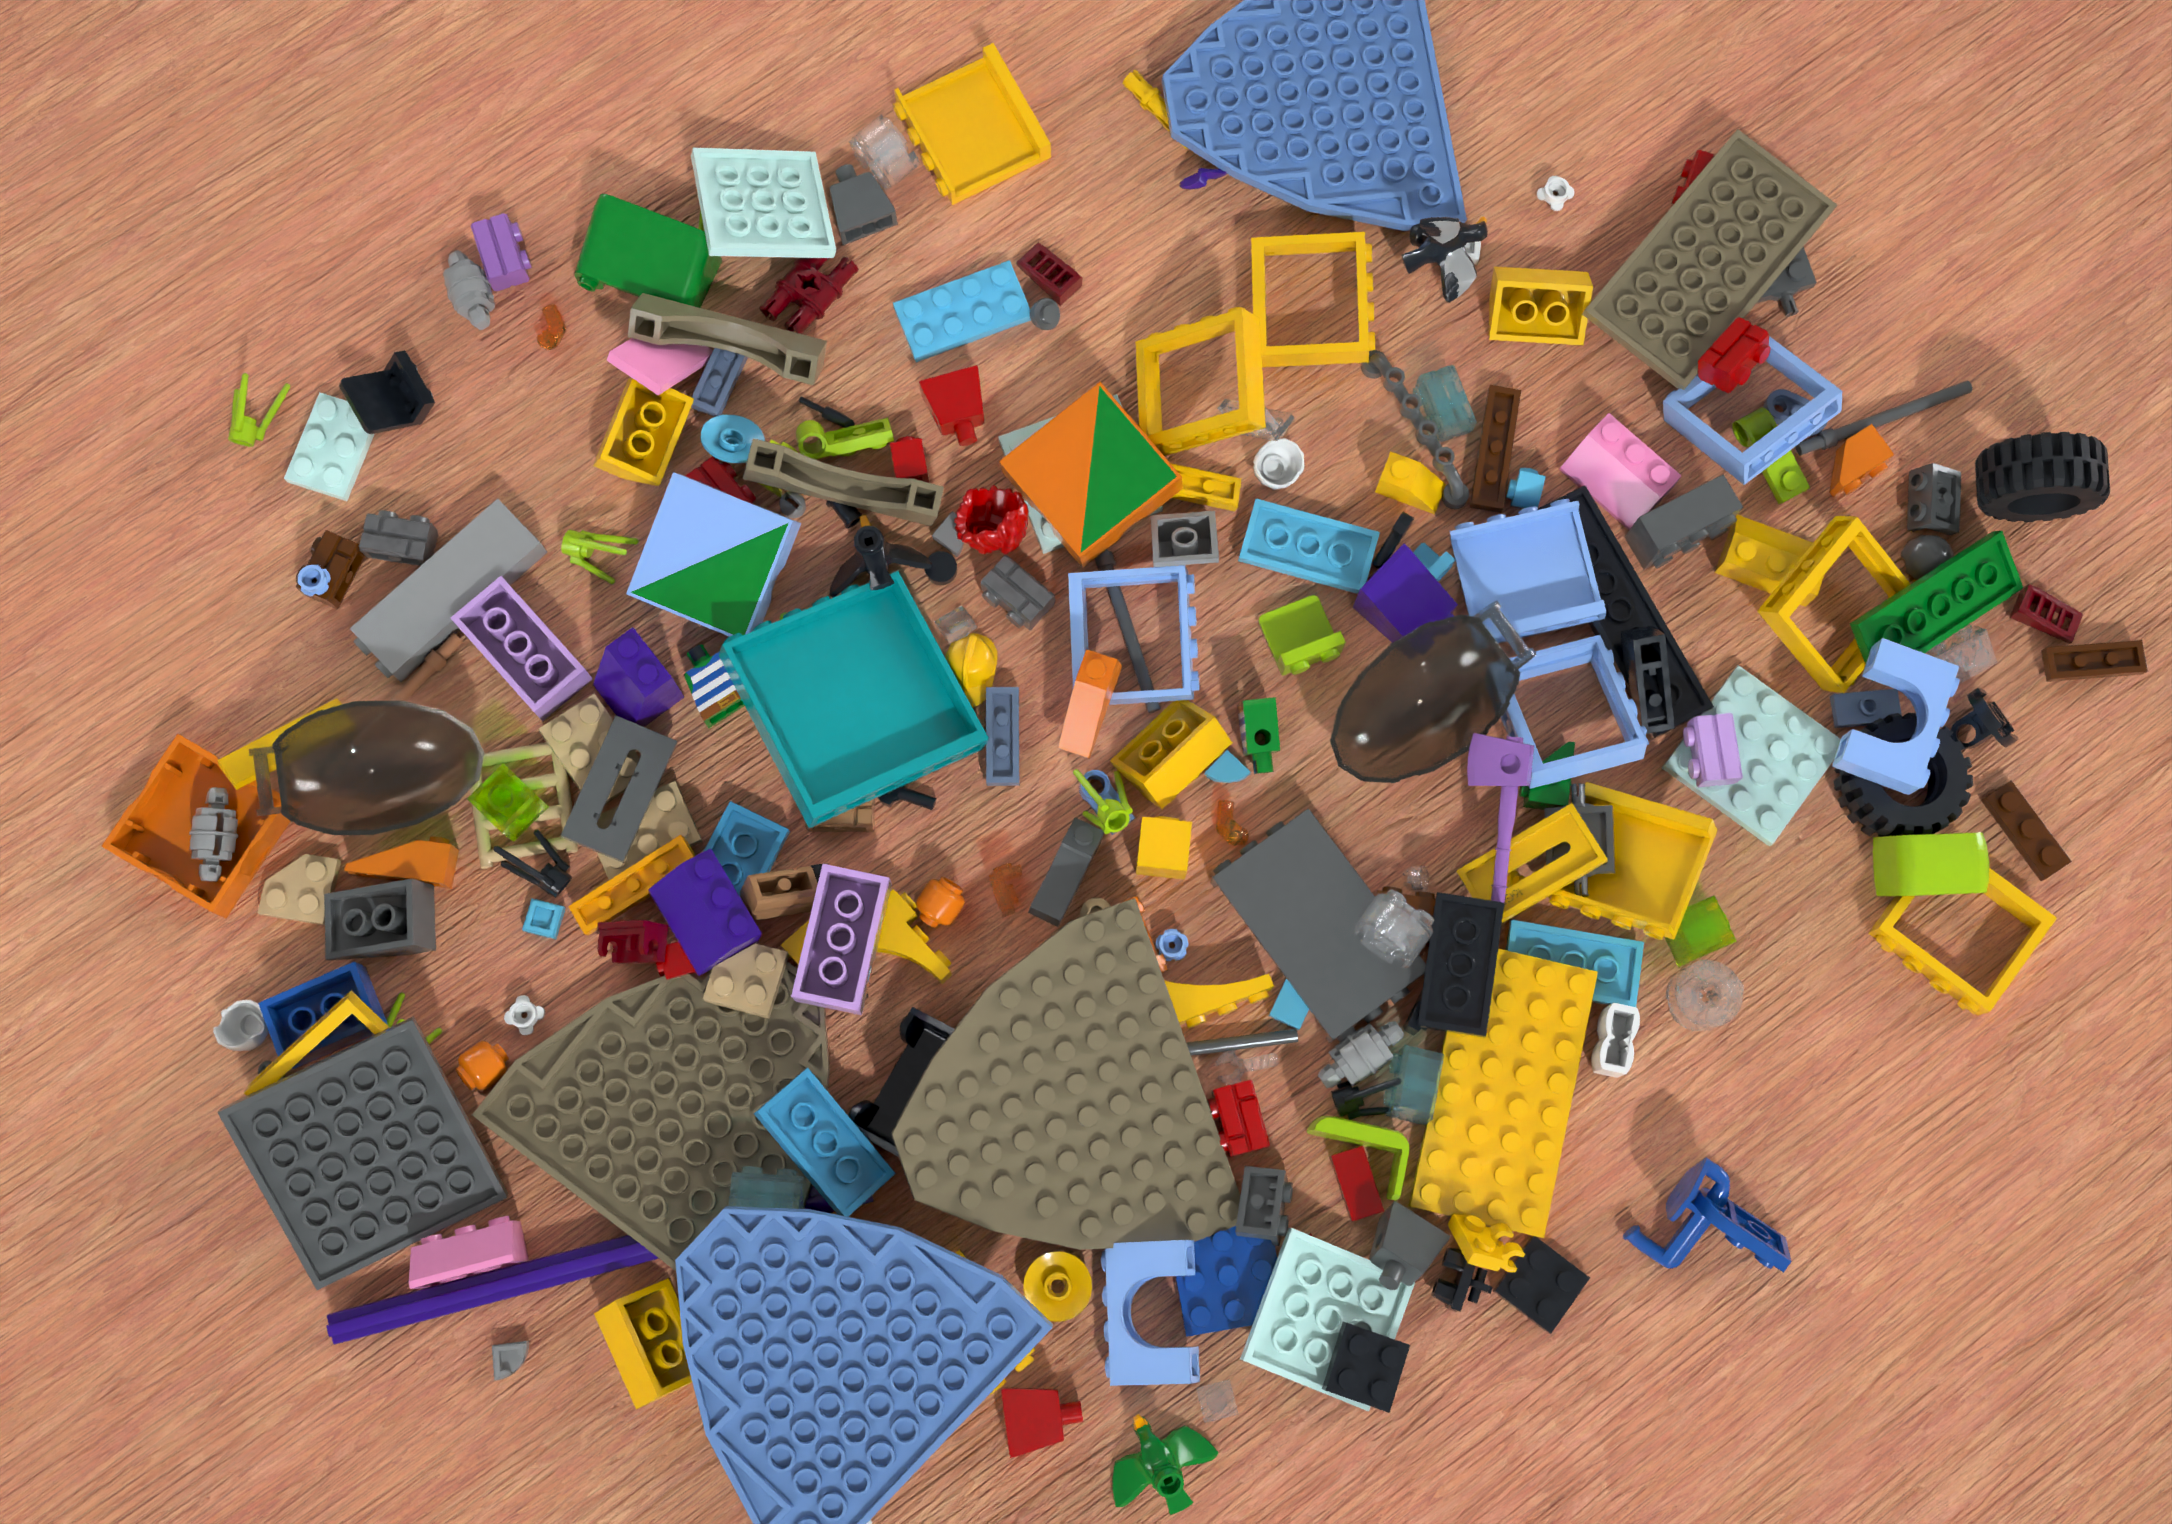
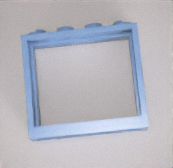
M1770 336L1769 346L1771 350L1766 362L1805 390L1814 399L1744 452L1738 450L1688 410L1716 388L1714 384L1710 385L1700 380L1697 374L1685 390L1680 388L1674 390L1663 400L1664 421L1743 485L1842 410V390Z
M1185 565L1068 573L1073 687L1086 649L1089 650L1086 588L1178 582L1183 688L1113 692L1109 705L1194 700V691L1200 689L1199 672L1193 671L1192 658H1198L1197 638L1191 639V626H1196L1197 624L1195 606L1190 607L1189 594H1195L1194 574L1188 575Z
M1601 635L1488 664L1486 683L1507 735L1523 738V743L1534 745L1529 789L1644 759L1646 747L1649 745L1646 737L1647 729L1645 726H1640L1638 722L1636 704L1633 699H1628L1625 692L1624 677L1621 672H1616L1613 665L1614 657L1612 650H1608L1605 647ZM1591 662L1625 742L1543 764L1510 683Z

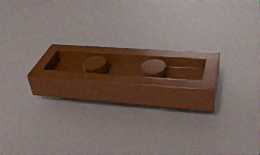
M2142 640L2046 647L2041 650L2046 682L2142 675L2148 671Z
M2012 780L1981 800L2040 881L2047 879L2072 862Z

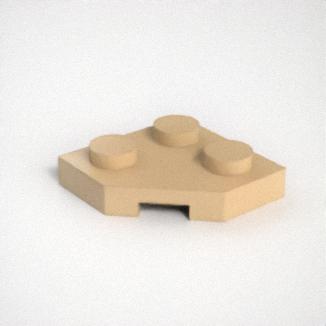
M310 854L302 855L265 880L257 913L263 916L325 925L324 894L335 891L341 861L335 858Z
M756 943L712 968L703 1000L711 1004L770 1019L789 953Z

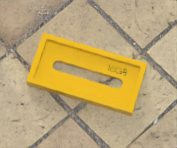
M1573 803L1511 838L1510 849L1512 851H1510L1508 874L1562 842L1568 843L1571 848L1567 854L1506 889L1502 923L1608 862L1606 855ZM1495 848L1456 871L1472 898L1491 901V885L1493 884L1496 858Z

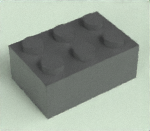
M1723 474L1640 516L1626 534L1625 539L1643 569L1652 565L1657 569L1673 560L1672 555L1682 551L1683 554H1687L1701 545V540L1707 537L1714 540L1728 531L1727 527L1737 521L1736 515L1742 510L1743 506Z

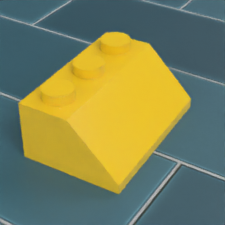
M1494 266L1489 297V340L1583 345L1588 319L1582 314L1591 302L1593 290L1589 273Z
M630 377L622 392L593 466L622 479L659 486L694 398L672 388L667 389L660 395H656Z
M1737 514V521L1730 527L1714 573L1771 594L1813 542ZM1824 576L1800 605L1806 607L1818 596Z
M1189 700L1173 701L1115 755L1110 762L1146 799L1163 809L1188 784L1195 780L1207 766L1220 757L1223 751L1233 742L1215 716Z
M669 1278L619 1298L594 1313L636 1410L692 1383L683 1347L679 1300Z

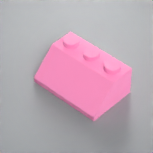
M1610 413L1585 437L1559 469L1578 487L1586 485L1594 501L1628 530L1631 529L1640 516L1652 511L1681 478V475Z
M509 1216L489 1220V1227L476 1230L475 1225L455 1229V1236L442 1239V1234L422 1238V1245L411 1247L410 1289H425L529 1261L521 1221H510Z

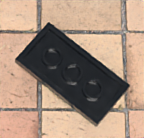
M1436 893L1417 1027L1486 1037L1503 918V902Z

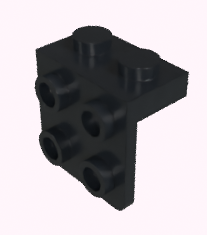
M405 350L394 352L384 371L346 377L339 383L342 393L362 428L368 434L420 425L435 404L431 391L426 387L416 365L411 361Z

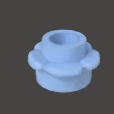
M319 565L305 566L298 574V584L301 586V591L307 596H313L314 594L322 595L329 588L330 574L326 569H321ZM314 578L317 579V582L315 584L312 583V579Z
M1167 929L1163 935L1157 937L1156 948L1159 949V955L1164 954L1166 961H1171L1172 959L1179 961L1186 955V948L1189 945L1188 939L1177 929ZM1169 943H1175V947L1170 948Z

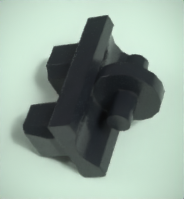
M1447 1248L1442 1260V1266L1458 1272L1454 1284L1437 1278L1431 1296L1447 1304V1309L1461 1312L1469 1287L1471 1290L1467 1300L1475 1304L1478 1303L1481 1292L1491 1294L1493 1287L1484 1284L1487 1270L1478 1268L1473 1280L1472 1276L1476 1266L1467 1263L1461 1249Z

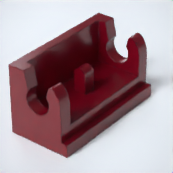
M647 920L598 922V954L600 957H605L608 952L607 946L610 942L613 945L611 953L612 963L665 962L669 925Z

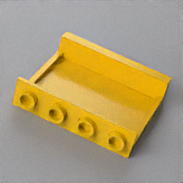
M994 43L982 48L983 58L912 92L902 95L899 88L894 90L896 102L892 105L900 121L905 119L909 127L906 130L910 141L914 146H920L923 152L921 159L928 172L933 170L937 177L935 184L942 197L947 195L952 205L1051 158V143Z
M1585 782V803L1594 806H1613L1615 873L1595 874L1588 877V897L1582 896V884L1580 885L1581 896L1574 894V882L1548 896L1549 902L1562 909H1568L1569 906L1581 909L1580 913L1593 919H1599L1600 916L1612 919L1611 922L1614 925L1623 929L1630 930L1632 926L1642 929L1645 935L1654 939L1663 940V937L1674 940L1718 831L1713 819Z

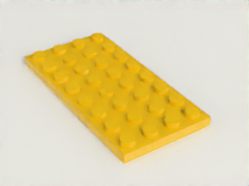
M1498 949L1486 1037L1445 1031L1409 1201L1410 1207L1452 1216L1453 1213L1465 1217L1473 1215L1481 1219L1486 1225L1493 1226L1497 1223H1504L1512 1231L1544 1238L1598 974L1597 971Z

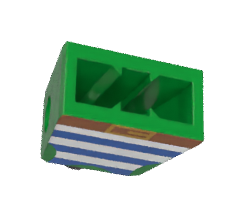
M701 644L695 646L687 653V657L694 668L687 671L684 677L703 721L710 728L745 705L719 658L720 651L710 656L704 645Z
M1276 697L1243 700L1237 705L1243 755H1252L1254 774L1274 772L1272 753L1280 751ZM1256 732L1262 733L1265 736L1266 743L1264 745H1259L1255 742Z

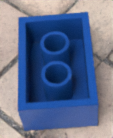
M352 962L259 1002L258 1005L277 1055L282 1054L351 990L387 1024L366 967ZM351 1014L292 1069H296L374 1034L356 1016Z

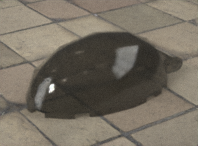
M1498 600L1489 604L1475 616L1457 615L1423 624L1392 642L1359 673L1337 708L1330 738L1337 764L1341 769L1363 782L1396 783L1405 778L1416 775L1420 776L1437 770L1469 751L1474 733L1486 735L1489 732L1488 730L1504 715L1510 704L1509 701L1516 691L1520 678V671L1518 669L1537 654L1533 648L1529 649L1504 616L1500 610L1501 605ZM1487 618L1491 619L1518 657L1513 661L1508 658L1482 623Z
M354 701L317 711L301 719L280 734L272 746L249 749V756H253L260 806V809L257 810V817L282 814L299 826L331 835H376L417 825L456 805L480 778L485 752L473 729L444 710L406 701ZM268 754H275L281 799L280 807H274Z

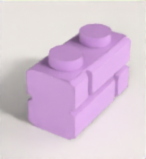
M1726 713L1693 717L1683 730L1684 743L1686 747H1691L1692 759H1689L1688 762L1690 778L1696 779V786L1698 788L1731 785L1740 781L1743 775L1733 714Z

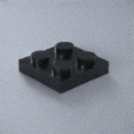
M1531 1236L1522 1249L1525 1253L1524 1257L1517 1256L1513 1261L1517 1267L1516 1272L1506 1271L1493 1292L1548 1334H1551L1590 1277L1536 1236Z
M1342 1322L1322 1389L1390 1413L1410 1345L1347 1322Z

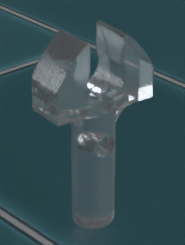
M1235 1050L1224 1052L1214 1066L1225 1063L1237 1066L1238 1068L1234 1070L1233 1074L1217 1077L1222 1083L1233 1085L1241 1082V1077L1245 1072L1278 1066L1279 1058L1276 1053L1241 1059L1236 1056Z

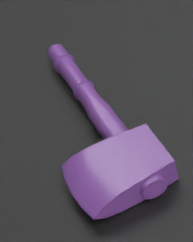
M1474 733L1468 754V786H1501L1497 848H1495L1496 858L1493 884L1491 885L1493 886L1491 901L1505 903L1518 786H1530L1534 745L1523 743V738L1506 736V739Z

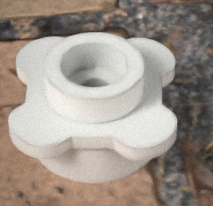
M1558 176L1549 177L1545 187L1539 188L1537 191L1538 199L1546 201L1553 211L1562 210L1564 202L1574 196V189L1565 179ZM1554 191L1558 192L1557 196L1553 194Z
M521 995L516 998V1002L505 1013L504 1020L507 1024H513L518 1027L522 1035H530L534 1030L533 1026L536 1022L544 1018L545 1010L541 1006L532 1004L528 996ZM527 1012L528 1016L522 1018V1013Z

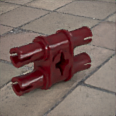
M843 257L829 275H824L818 270L829 258L796 259L793 263L794 266L782 279L776 281V290L761 304L759 309L766 318L771 314L769 320L775 321L790 302L797 304L800 308L784 326L787 331H796V333L803 334L815 319L819 320L825 316L824 312L836 299L842 297V288L859 269L852 260L847 264L849 258Z

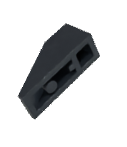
M1654 626L1621 631L1624 665L1632 698L1637 707V719L1640 726L1646 727V734L1675 729L1665 634Z

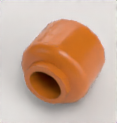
M943 876L939 880L930 879L916 900V907L921 912L919 918L934 928L938 924L951 925L964 906L965 898L961 894L963 889L955 882Z
M480 1041L458 1057L459 1066L455 1070L469 1090L475 1088L479 1091H485L497 1083L506 1073L507 1067L505 1062L509 1060V1057L498 1043L492 1046L486 1041Z

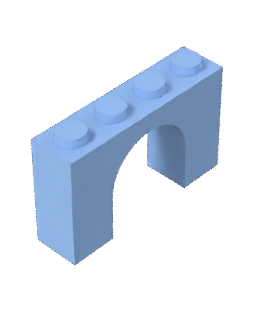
M1884 638L1879 640L1871 647L1862 677L1897 689L1911 701L1917 716L1915 732L1907 742L1892 743L1852 729L1842 736L1832 767L1907 795L1923 788L1930 776V770L1927 769L1929 759L1934 757L1939 748L1940 739L1936 738L1939 728L1945 725L1949 717L1950 709L1946 708L1949 697L1955 694L1960 680L1956 678L1959 666Z
M1194 1240L1114 1243L1113 1248L1105 1249L1101 1255L1102 1269L1106 1272V1286L1103 1287L1102 1299L1104 1306L1107 1307L1108 1321L1104 1323V1338L1106 1342H1109V1356L1105 1360V1373L1107 1378H1110V1386L1192 1384L1200 1382L1199 1346L1158 1347L1149 1344L1137 1333L1131 1318V1305L1134 1295L1145 1282L1157 1277L1195 1275Z

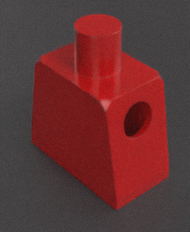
M971 366L919 381L922 398L941 435L956 433L959 446L974 444L977 441L974 427L985 423L978 366Z
M1001 1389L1010 1458L1065 1440L1063 1425L1083 1422L1081 1402L1060 1404L1058 1389Z

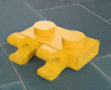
M1454 1213L1447 1224L1468 1264L1497 1272L1500 1267L1507 1272H1516L1517 1267L1509 1258L1512 1256L1524 1257V1251L1517 1243L1509 1242L1503 1244L1502 1241L1498 1240L1502 1236L1513 1238L1514 1234L1509 1226L1504 1223H1497L1491 1227H1485V1223L1476 1216L1467 1215L1465 1217Z

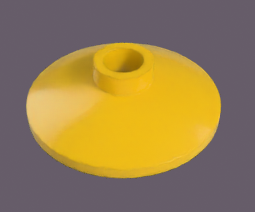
M1061 1251L1049 1252L1038 1257L1029 1266L1024 1277V1296L1049 1321H1067L1079 1315L1087 1306L1092 1293L1091 1276L1085 1264L1076 1256ZM1054 1280L1063 1281L1065 1285L1063 1292L1054 1293L1052 1291L1051 1284Z

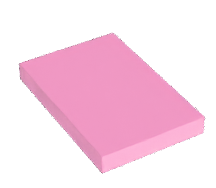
M631 338L609 351L607 361L656 395H660L705 366L713 350L707 346L688 344L657 345Z

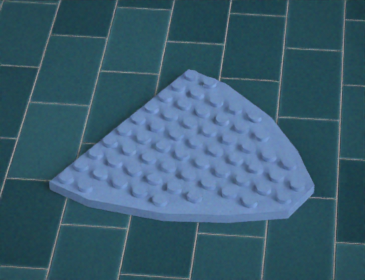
M1243 0L1212 23L1163 74L1162 87L1171 138L1237 180L1309 212L1402 231L1411 230L1412 226L1419 224L1420 220L1425 218L1451 217L1458 218L1462 223H1465L1467 220L1425 0Z
M726 1206L675 1260L683 1347L705 1434L753 1524H867L1053 1328V1324L1002 1275L901 1227L811 1209Z

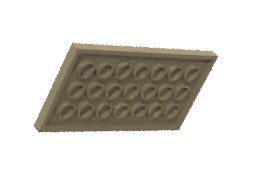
M1737 129L1587 306L1582 315L1677 389L1685 390L1698 374V359L1736 318H1745L1834 211L1837 204Z

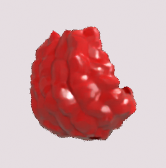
M995 485L991 486L989 490L985 487H981L979 490L977 488L967 490L966 495L962 497L963 501L960 503V507L956 511L957 517L954 518L957 539L969 544L970 547L976 549L981 554L999 550L1006 555L1018 548L1027 534L1026 529L1029 523L1028 506L1024 502L1022 494L1017 491L1013 492L1010 488L998 489Z

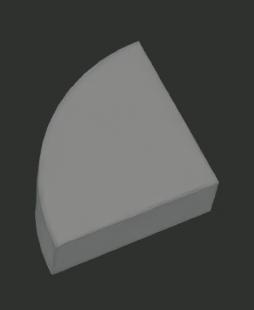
M952 511L933 533L932 537L958 557L962 552L964 542L957 539L956 523L954 522V518L957 515Z
M529 1341L492 1345L494 1381L511 1376L522 1366L528 1354Z

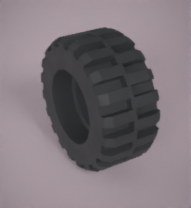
M2043 432L2037 435L2027 434L2021 435L2019 438L2005 439L2001 443L1990 445L1988 449L1985 448L1975 461L1978 507L1985 515L1993 516L1994 519L2034 522L2070 518L2072 515L2085 514L2088 510L2099 508L2100 505L2105 503L2110 494L2107 448L2096 437H2087L2086 434Z
M1909 712L1904 716H1901L1899 713L1890 714L1883 719L1875 720L1860 730V732L1887 742H1907L1915 732L1917 716L1916 713ZM1948 727L1939 728L1936 737L1940 739L1939 748L1934 757H1930L1927 769L1930 770V776L1927 781V795L1925 801L1916 807L1896 802L1888 796L1880 784L1835 768L1834 771L1840 774L1834 780L1835 790H1841L1842 796L1837 799L1840 807L1847 806L1851 813L1847 818L1853 824L1859 821L1863 825L1861 831L1868 836L1875 832L1878 833V837L1935 834L1949 826V823L1955 821L1963 813L1962 807L1968 804L1971 794L1966 792V790L1973 786V776L1967 775V770L1972 767L1970 757H1963L1961 751L1965 749L1964 745L1960 740L1955 742L1950 737L1953 732Z

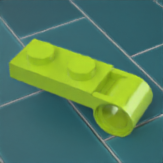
M1764 407L1749 413L1732 424L1736 439L1744 447L1752 446L1777 427L1773 416ZM1791 450L1762 471L1778 504L1784 503L1810 489Z
M888 417L826 433L822 425L814 420L804 421L796 429L799 452L812 459L831 455L832 457L837 455L843 457L855 454L857 450L866 448L879 449L890 442H894ZM810 436H816L819 438L814 443L804 442V440Z

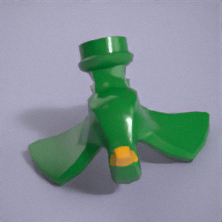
M1140 1414L1135 1415L1132 1427L1139 1438L1141 1451L1136 1454L1126 1455L1114 1463L1112 1486L1115 1506L1124 1507L1128 1505L1148 1485H1152L1159 1495L1165 1497L1169 1514L1178 1513L1194 1503L1183 1489L1184 1480L1181 1468L1212 1461L1219 1452L1200 1433L1185 1425L1173 1430L1165 1439L1160 1440L1153 1433L1148 1420Z

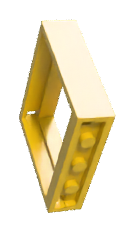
M1365 232L1251 238L1253 314L1260 318L1262 367L1369 363V351L1375 350V332H1369L1368 322L1374 321V302L1367 301V292H1373V272H1366V263L1372 262V243H1365ZM1356 251L1359 342L1267 346L1265 256Z
M1243 307L1230 308L1227 313L1218 316H1205L1199 322L1180 324L1175 326L1173 330L1164 333H1151L1148 335V338L1135 341L1139 427L1164 456L1266 428L1260 318L1250 313ZM1235 331L1239 409L1162 431L1159 355Z
M1835 516L1757 610L1823 691L1845 693L1851 685H1854L1856 678L1865 668L1866 664L1856 639L1850 643L1833 666L1830 667L1790 619L1792 613L1847 546H1849L1888 595V598L1910 585L1909 581L1868 529L1855 516Z
M1989 868L1987 893L1983 894L2031 930L1984 995L1893 927L1915 896H1895L1868 933L1882 945L1881 949L1890 953L1894 952L1903 959L1902 963L1906 968L1915 973L1923 974L1931 980L1929 983L1934 989L1943 994L1948 993L1958 1001L1957 1004L1962 1010L1967 1009L1977 1016L1992 1010L2057 919V917L1991 868Z
M351 990L248 1084L244 1094L246 1096L277 1082L351 1014L356 1016L374 1035L390 1027Z

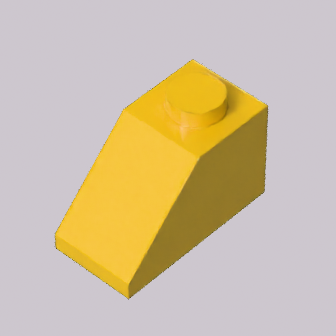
M1390 451L1375 493L1435 515L1446 484L1421 462Z

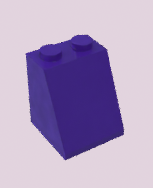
M1403 544L1362 586L1353 608L1404 654L1411 658L1417 651L1422 655L1434 642L1431 636L1438 628L1443 632L1456 618L1453 612L1458 604L1411 549Z
M633 627L605 647L593 686L616 716L645 727L684 698L674 679Z

